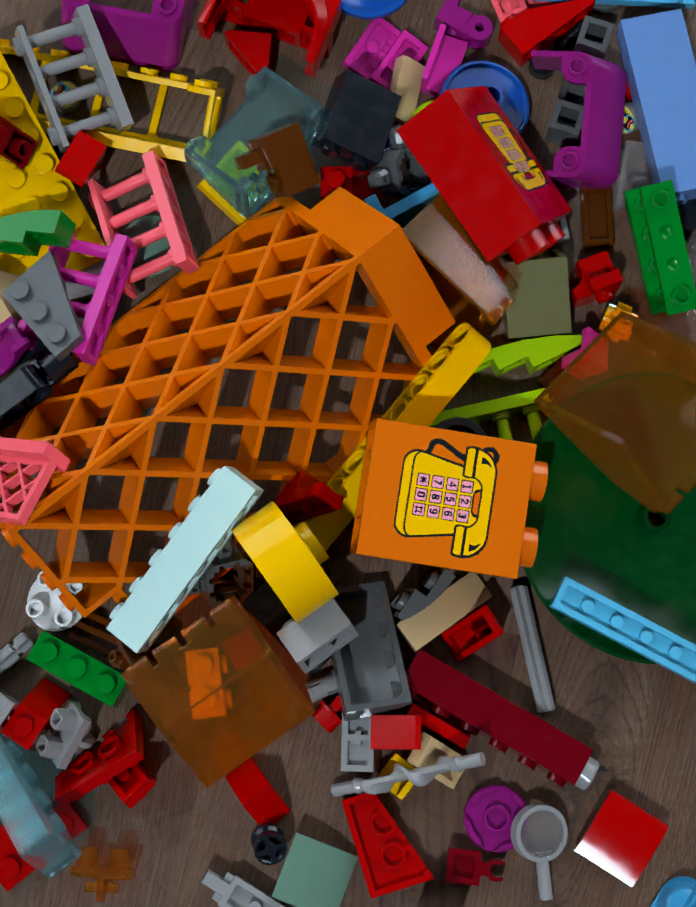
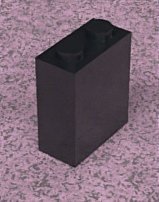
M346 69L334 79L312 146L321 149L320 152L327 157L339 158L348 162L349 167L354 170H370L380 162L402 96Z

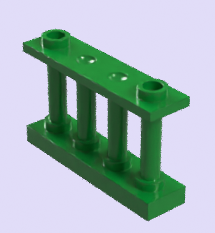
M672 180L622 192L649 315L666 312V315L669 316L696 309V289Z

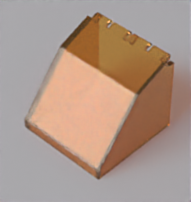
M621 311L549 384L534 402L613 483L653 513L659 511L660 513L669 514L684 498L676 490L679 488L683 492L689 493L696 486V342Z
M235 595L209 612L216 622L215 625L210 627L202 616L181 631L182 636L187 641L186 645L182 647L174 636L153 650L152 654L158 661L157 665L153 667L145 656L121 673L129 689L157 728L206 788H209L315 713L308 700Z

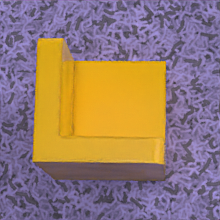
M394 753L377 777L393 773L395 763H399L407 770L416 768L397 753ZM409 780L397 782L390 792L403 800L413 787V784Z

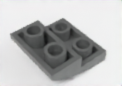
M435 567L432 571L428 569L418 583V586L421 587L419 591L407 586L404 591L399 589L390 601V606L393 607L391 609L392 615L403 621L424 610L447 589L456 576L445 568Z

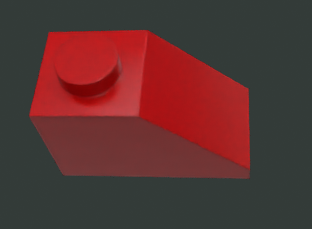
M349 166L320 167L321 201L337 188L342 187L362 201L376 194L383 207V194L379 189L369 186L368 176L371 172L357 171Z
M44 677L18 705L1 733L25 749L36 751L35 744L40 735L47 734L52 727L50 725V717L54 709L64 708L72 695Z

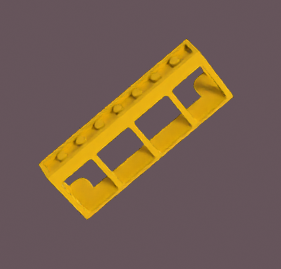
M0 38L1 53L17 55L14 47L10 46V40ZM40 46L32 49L35 58L42 61L41 66L67 58L70 53L57 49H51V54L39 52ZM111 61L117 76L160 84L148 134L130 131L118 133L116 128L106 126L84 133L109 147L143 154L153 150L163 158L198 165L208 164L226 89L218 88L217 81L195 79L194 83L188 82L189 76L170 73V78L158 76L159 70L140 67V72L128 70L129 64ZM88 65L78 67L94 71L93 66L88 67ZM169 86L209 96L201 146L157 136ZM35 89L30 107L44 133L48 134L47 128L50 127L46 114L39 112L41 101ZM95 95L90 117L100 114L104 96ZM59 117L62 126L77 122L76 120Z

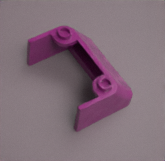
M61 0V26L71 23L76 7L89 4L110 62L117 61L132 66L171 71L181 63L195 0H154L151 14L93 4L92 0ZM73 35L61 39L66 51L72 55L82 53V50L85 48L82 37Z
M531 50V58L535 70H560L569 83L586 85L581 145L561 148L554 157L553 170H545V172L556 187L592 189L612 187L619 178L627 88L625 70L616 63L584 52Z

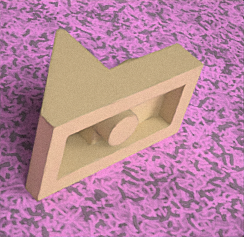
M423 732L421 734V750H412L407 762L416 768L436 764L440 756L452 758L453 756L458 755L460 757L461 755ZM449 771L437 774L434 779L454 789L463 771Z

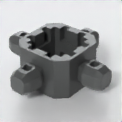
M401 125L391 127L389 140L392 146L384 149L379 164L375 166L376 170L372 171L368 176L371 188L379 189L386 197L401 198L399 201L432 183L396 131ZM407 156L408 160L405 163L407 171H410V175L406 176L407 181L404 182V185H401L403 174L398 166L402 165L401 159Z
M230 537L188 596L200 593L209 605L216 608L221 618L233 617L236 611V603L246 601L254 592L253 578L257 579L263 575L251 558H248L240 548L233 544V540ZM223 566L224 569L235 567L238 573L233 574L234 578L229 579L228 585H225L224 582L213 585L211 579L215 578L214 573L219 572V567Z

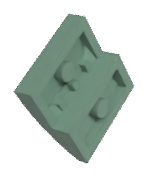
M296 832L271 897L296 907H340L358 856Z

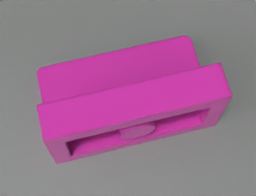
M440 24L421 78L420 92L434 97L439 96L440 89L451 72L462 65L469 44L467 41L446 35L447 25Z

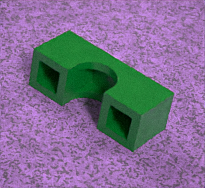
M42 630L26 658L28 661L114 708L119 707L134 680Z

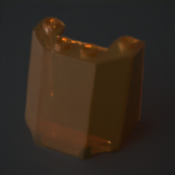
M441 194L403 228L405 235L456 321L455 324L430 343L436 350L458 325L465 322L469 323L480 333L488 323L491 326L495 325L505 314V311L514 303L515 299L512 295L519 285L502 258L499 257L487 262Z

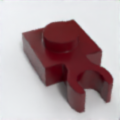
M448 847L445 882L479 886L480 876H486L494 882H501L503 877L493 876L491 874V867L495 864L505 865V863L500 859H491L487 862L481 861L482 851Z

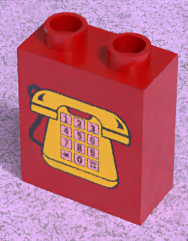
M486 86L447 89L396 130L487 262L509 254L518 266L532 256L533 258L537 257L566 236L557 222L573 210Z

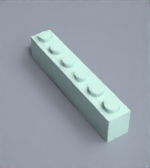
M223 466L222 469L217 468L211 474L207 481V484L210 485L202 496L198 495L190 503L187 509L190 513L184 522H178L168 534L170 541L163 550H157L148 562L151 567L144 577L142 575L139 576L129 588L131 595L125 603H119L111 612L109 618L112 621L106 629L134 652L148 651L232 536L231 529L242 522L264 492L263 489L234 467Z

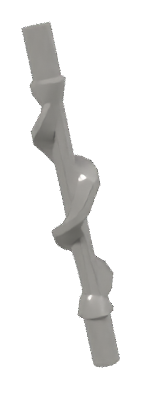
M483 752L460 757L456 755L452 758L440 756L434 765L407 770L399 763H395L394 772L389 775L370 779L354 777L353 780L332 784L331 793L334 797L352 793L359 795L362 792L377 795L389 792L395 783L409 780L417 787H423L429 784L437 774L449 771L462 772L465 769L484 766L486 758Z

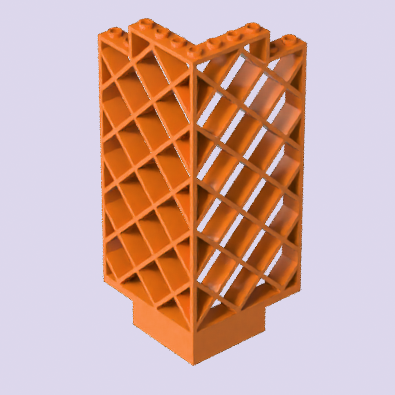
M342 187L337 188L312 209H308L291 196L273 199L198 257L199 270L190 274L181 270L110 325L96 366L84 363L76 354H73L72 357L79 367L53 385L51 394L43 402L0 433V437L50 442L71 460L65 472H53L25 526L0 522L1 534L13 548L18 544L24 550L21 553L22 558L33 570L39 567L43 571L40 577L51 591L56 588L60 590L62 594L58 597L70 612L76 608L85 618L111 597L117 604L125 603L130 595L124 590L123 583H133L139 576L142 575L144 577L151 567L148 562H128L134 530L167 531L165 548L170 541L168 534L178 522L183 523L190 512L187 509L197 495L200 478H209L217 468L222 469L223 466H232L252 482L253 480H282L279 495L301 469L306 470L320 482L328 483L366 437L369 423L384 415L371 414L380 379L405 380L403 392L432 357L426 346L456 323L398 223ZM337 258H339L340 260H342V261H340V262H335V263H334L335 259H337ZM302 268V271L286 274L287 271ZM355 271L358 272L376 301L377 305L375 307L347 305ZM253 280L252 283L239 285L241 282ZM288 306L285 311L270 314L272 309ZM292 316L320 318L312 357L282 355ZM238 317L236 322L223 324L224 320ZM343 321L370 323L361 360L334 358ZM190 328L188 333L177 335L179 330ZM392 330L412 361L410 364L384 362ZM222 356L220 362L206 365L208 359ZM173 367L171 373L159 375L162 369ZM225 369L256 370L248 407L217 406ZM278 372L307 374L299 410L270 408ZM330 375L357 377L348 412L321 411ZM126 377L124 383L114 385L116 379ZM156 407L151 416L141 417L144 409ZM107 417L104 425L95 427L99 418ZM157 422L191 423L183 458L150 457ZM212 424L244 425L236 460L205 459ZM61 426L58 434L51 435L55 427ZM265 426L294 428L286 462L258 461ZM317 429L344 430L337 454L325 463H309ZM88 459L83 469L75 470L79 460ZM18 468L7 475V478L10 479L17 474ZM90 475L125 476L118 510L82 509ZM145 477H179L172 511L139 510ZM21 484L10 491L11 496L21 489ZM23 501L13 507V512L19 511ZM248 512L242 522L255 512ZM21 529H58L53 560L50 564L22 534ZM78 530H114L107 562H72ZM232 534L231 539L233 540V544L240 548L243 551V553L246 556H248V554L246 553L242 545L239 543L237 538L234 536V534ZM223 566L219 567V572L214 573L215 578L211 579V581L215 583L232 568L224 569ZM67 583H89L76 594L67 585ZM200 593L187 596L175 614L200 595Z

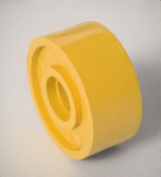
M273 501L231 529L234 536L297 624L339 595L320 566L329 559L320 542L304 521L293 528Z

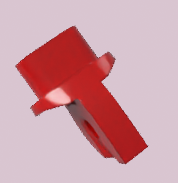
M339 695L332 703L321 699L320 704L322 706L312 715L330 734L339 724L342 725V708Z

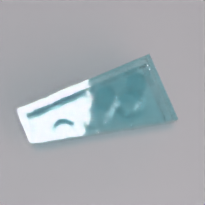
M0 734V820L20 857L50 879L80 857L82 852L66 829L64 822L52 807L51 799L36 782L38 778L36 773L27 762L24 763L21 755L24 753L19 744L12 739L7 740Z

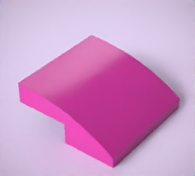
M383 18L373 19L341 65L389 90L396 58L405 55L419 63L429 47L405 29L400 32Z

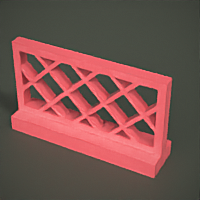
M0 437V498L2 497V503H0V522L25 526L53 472L66 471L71 460L50 442ZM18 468V473L8 479L7 475ZM40 470L37 477L33 481L29 482V477H31ZM21 484V489L11 496L10 491ZM23 501L18 513H14L13 507Z

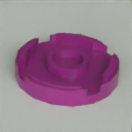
M490 785L477 790L469 798L464 808L463 824L467 835L475 845L486 851L504 852L513 849L511 825L516 814L526 806L525 801L516 791L506 786ZM529 816L525 819L521 828V841L527 833Z

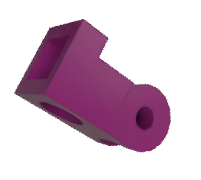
M446 0L435 18L434 29L438 31L440 24L447 25L446 35L469 42L468 47L471 49L481 50L489 44L493 30L490 19L483 15H473L471 12L460 7L461 0Z

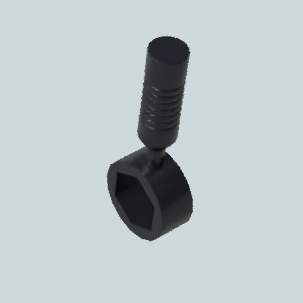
M579 20L559 39L553 51H565L578 39L583 21ZM530 57L528 69L534 78L544 80L553 75L555 70H547L546 72L535 70L532 58Z

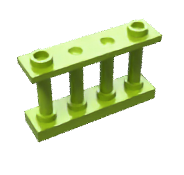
M542 388L441 411L429 427H435L441 421L453 417L468 418L480 425V421L491 419L492 423H496L499 438L513 440L508 419L511 418V414L522 412L523 416H527L533 440L542 427L539 412L542 411L541 408L545 407L548 401L546 390Z

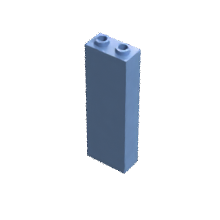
M682 9L622 19L619 22L616 37L627 75L652 183L656 184L672 180L677 205L680 206L685 204L687 200L696 199V63Z

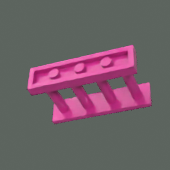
M73 233L69 248L50 246L48 251L50 250L55 255L58 262V270L64 281L95 288L91 302L88 304L70 301V304L73 306L76 315L84 317L81 330L85 339L72 352L84 363L96 366L138 248L126 235L116 233L112 244L105 246L77 240V236ZM71 251L106 259L102 272L98 275L67 269L65 266ZM22 318L17 324V330L22 338H28L31 344L27 349L34 351L39 337Z

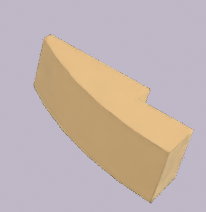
M470 572L448 587L424 610L399 622L396 627L416 653L493 597V595L476 573Z

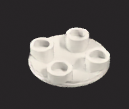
M41 571L29 591L26 613L36 625L45 630L54 632L66 630L75 625L82 618V615L76 608L72 612L66 608L58 597L62 594L60 590L56 588L51 591L41 579L40 575L43 573ZM67 583V585L76 594L86 586V583Z

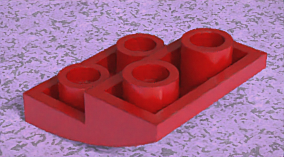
M611 789L594 814L593 821L577 843L575 851L633 887L661 843L669 825Z

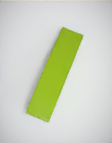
M553 335L520 340L491 348L487 357L472 375L491 366L494 374L498 377L525 364L531 375L580 349L582 335Z

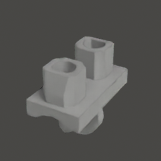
M71 701L67 709L55 708L50 717V725L55 730L53 735H40L35 744L39 754L42 757L52 759L57 769L66 770L73 755L78 753L80 748L89 749L95 742L94 736L89 732L92 728V720L82 712L80 702Z

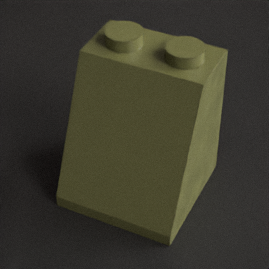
M558 249L546 250L535 258L532 256L518 266L509 254L496 259L504 333L508 339L513 338V342L532 339V336L544 335V337L572 333L566 255Z

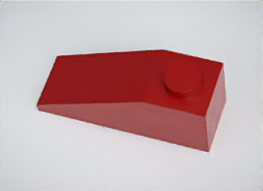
M573 0L525 9L516 16L511 14L500 24L498 41L521 67L530 60L531 50L546 49L565 35L579 20L584 21L585 15L591 16L595 1Z

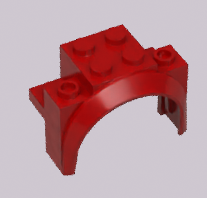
M207 0L197 24L200 37L211 40L219 19L254 32L272 33V38L308 51L305 61L308 63L305 75L315 78L323 57L329 58L332 52L333 33L342 13L341 0H248L247 4L242 0Z

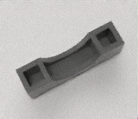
M585 15L574 51L584 52L604 59L615 24ZM564 79L545 137L546 141L565 147L576 145L583 122L586 85L571 84Z

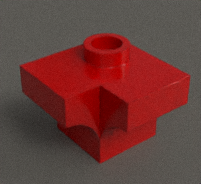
M607 250L577 261L574 273L578 280V286L573 288L570 293L571 306L574 309L594 301L602 304L615 298V294L623 282V277L619 268L616 269Z

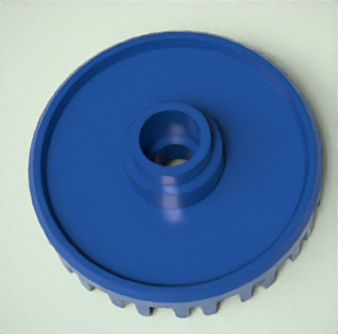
M489 61L468 62L451 72L441 87L439 96L447 89L486 86L518 133H522L529 120L530 102L525 87L514 73L497 63Z

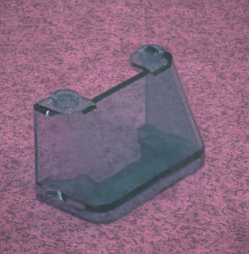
M266 66L257 74H252L245 84L246 101L210 139L204 135L197 138L193 137L187 143L184 150L186 162L236 212L246 219H249L258 212L272 197L273 193L266 182V177L268 176L266 170L257 171L255 165L244 170H238L234 157L249 151L247 146L248 140L292 123H299L311 154L316 148L312 146L324 111L323 105Z

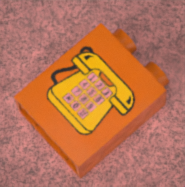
M376 418L369 423L349 553L517 579L519 566L531 568L536 558L538 530L537 528L526 527L525 522L529 500L541 502L544 497L548 480V464L535 461L537 444Z

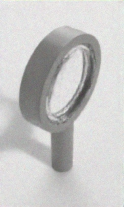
M535 803L525 806L516 814L511 825V841L515 850L522 857L536 862L540 900L547 901L553 899L549 861L555 859L563 851L568 838V828L563 815L557 809L545 804Z

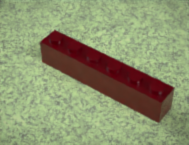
M419 649L406 671L413 702L419 704L422 699L432 705L430 711L445 720H448L450 716L461 722L459 726L461 730L474 737H477L478 733L490 739L488 743L490 747L503 754L509 750L519 756L517 759L519 764L532 771L538 767L548 773L546 779L561 788L565 784L568 786L576 784L593 752V749L421 649Z

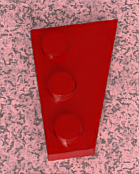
M135 708L126 715L129 721L116 732L111 728L102 736L104 740L93 752L85 751L66 770H63L55 777L54 800L62 808L73 801L81 799L86 793L99 785L108 783L114 776L136 766L144 759L142 716Z
M363 793L341 800L371 899L435 879L377 795Z
M71 803L63 808L60 805H56L0 826V883L7 892L11 891L89 828Z

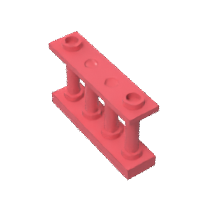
M153 150L142 154L145 167L142 168V172L107 189L93 178L87 182L90 190L88 200L97 213L106 246L112 244L116 233L120 234L119 227L155 210L160 213L162 221L159 222V226L130 240L140 249L165 237L168 239L170 249H168L167 254L130 271L123 293L132 299L139 297L134 282L169 266H178L187 274L199 270L166 162ZM147 183L151 185L153 194L150 196L151 199L117 215L113 214L110 204L111 200Z

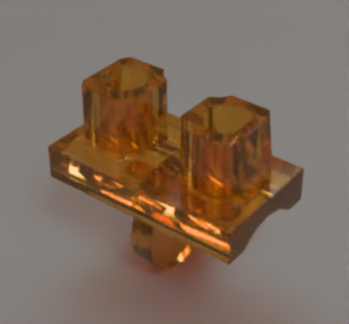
M82 846L79 848L76 865L71 866L70 877L98 878L97 882H85V892H96L97 903H104L107 893H119V883H108V879L131 880L135 878L136 868H131L130 849L112 848L110 866H98L99 847Z

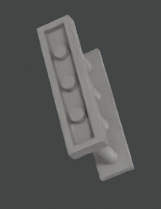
M89 4L76 7L71 23L28 37L23 25L16 27L15 37L12 38L17 56L23 55L50 127L47 128L49 139L53 146L58 145L60 153L65 152L70 146L67 138L76 136L79 130L84 133L110 124L111 126L116 125L117 131L120 133L129 130L134 124ZM73 35L82 37L85 45L82 53L43 66L38 65L32 50L33 48ZM84 65H88V67L93 66L97 76L93 83L50 96L44 81L45 78ZM98 94L100 97H105L108 108L105 109L106 112L62 126L56 108Z

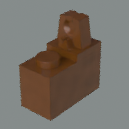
M299 123L286 124L248 140L247 146L249 151L234 157L238 170H244L254 165L257 171L266 170L268 175L266 177L267 185L276 198L290 197L321 183Z

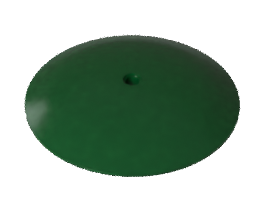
M643 372L616 376L581 391L565 402L545 422L532 441V444H537L535 461L548 464V480L542 501L529 500L525 526L537 528L538 548L533 566L531 568L524 567V570L544 606L573 635L606 654L628 661L656 664L549 607L562 577L567 576L696 645V379L661 372ZM650 510L656 512L659 517L657 526H653L648 521Z

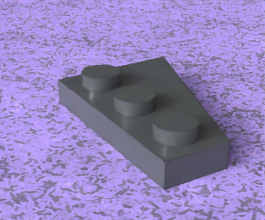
M49 250L1 293L54 357L61 362L83 343L85 339L75 310L70 304L64 279L61 277L57 267L56 257Z

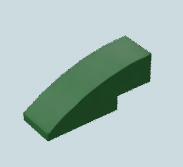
M62 210L25 211L1 217L0 253L38 257L41 245L69 248L76 224Z

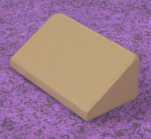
M405 55L396 58L389 87L390 91L402 96L394 118L395 122L401 124L409 121L416 110L421 89V78L425 66Z

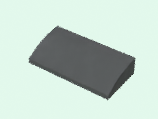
M385 581L336 588L339 595L333 599L359 634V636L331 655L344 722L386 713L412 704Z

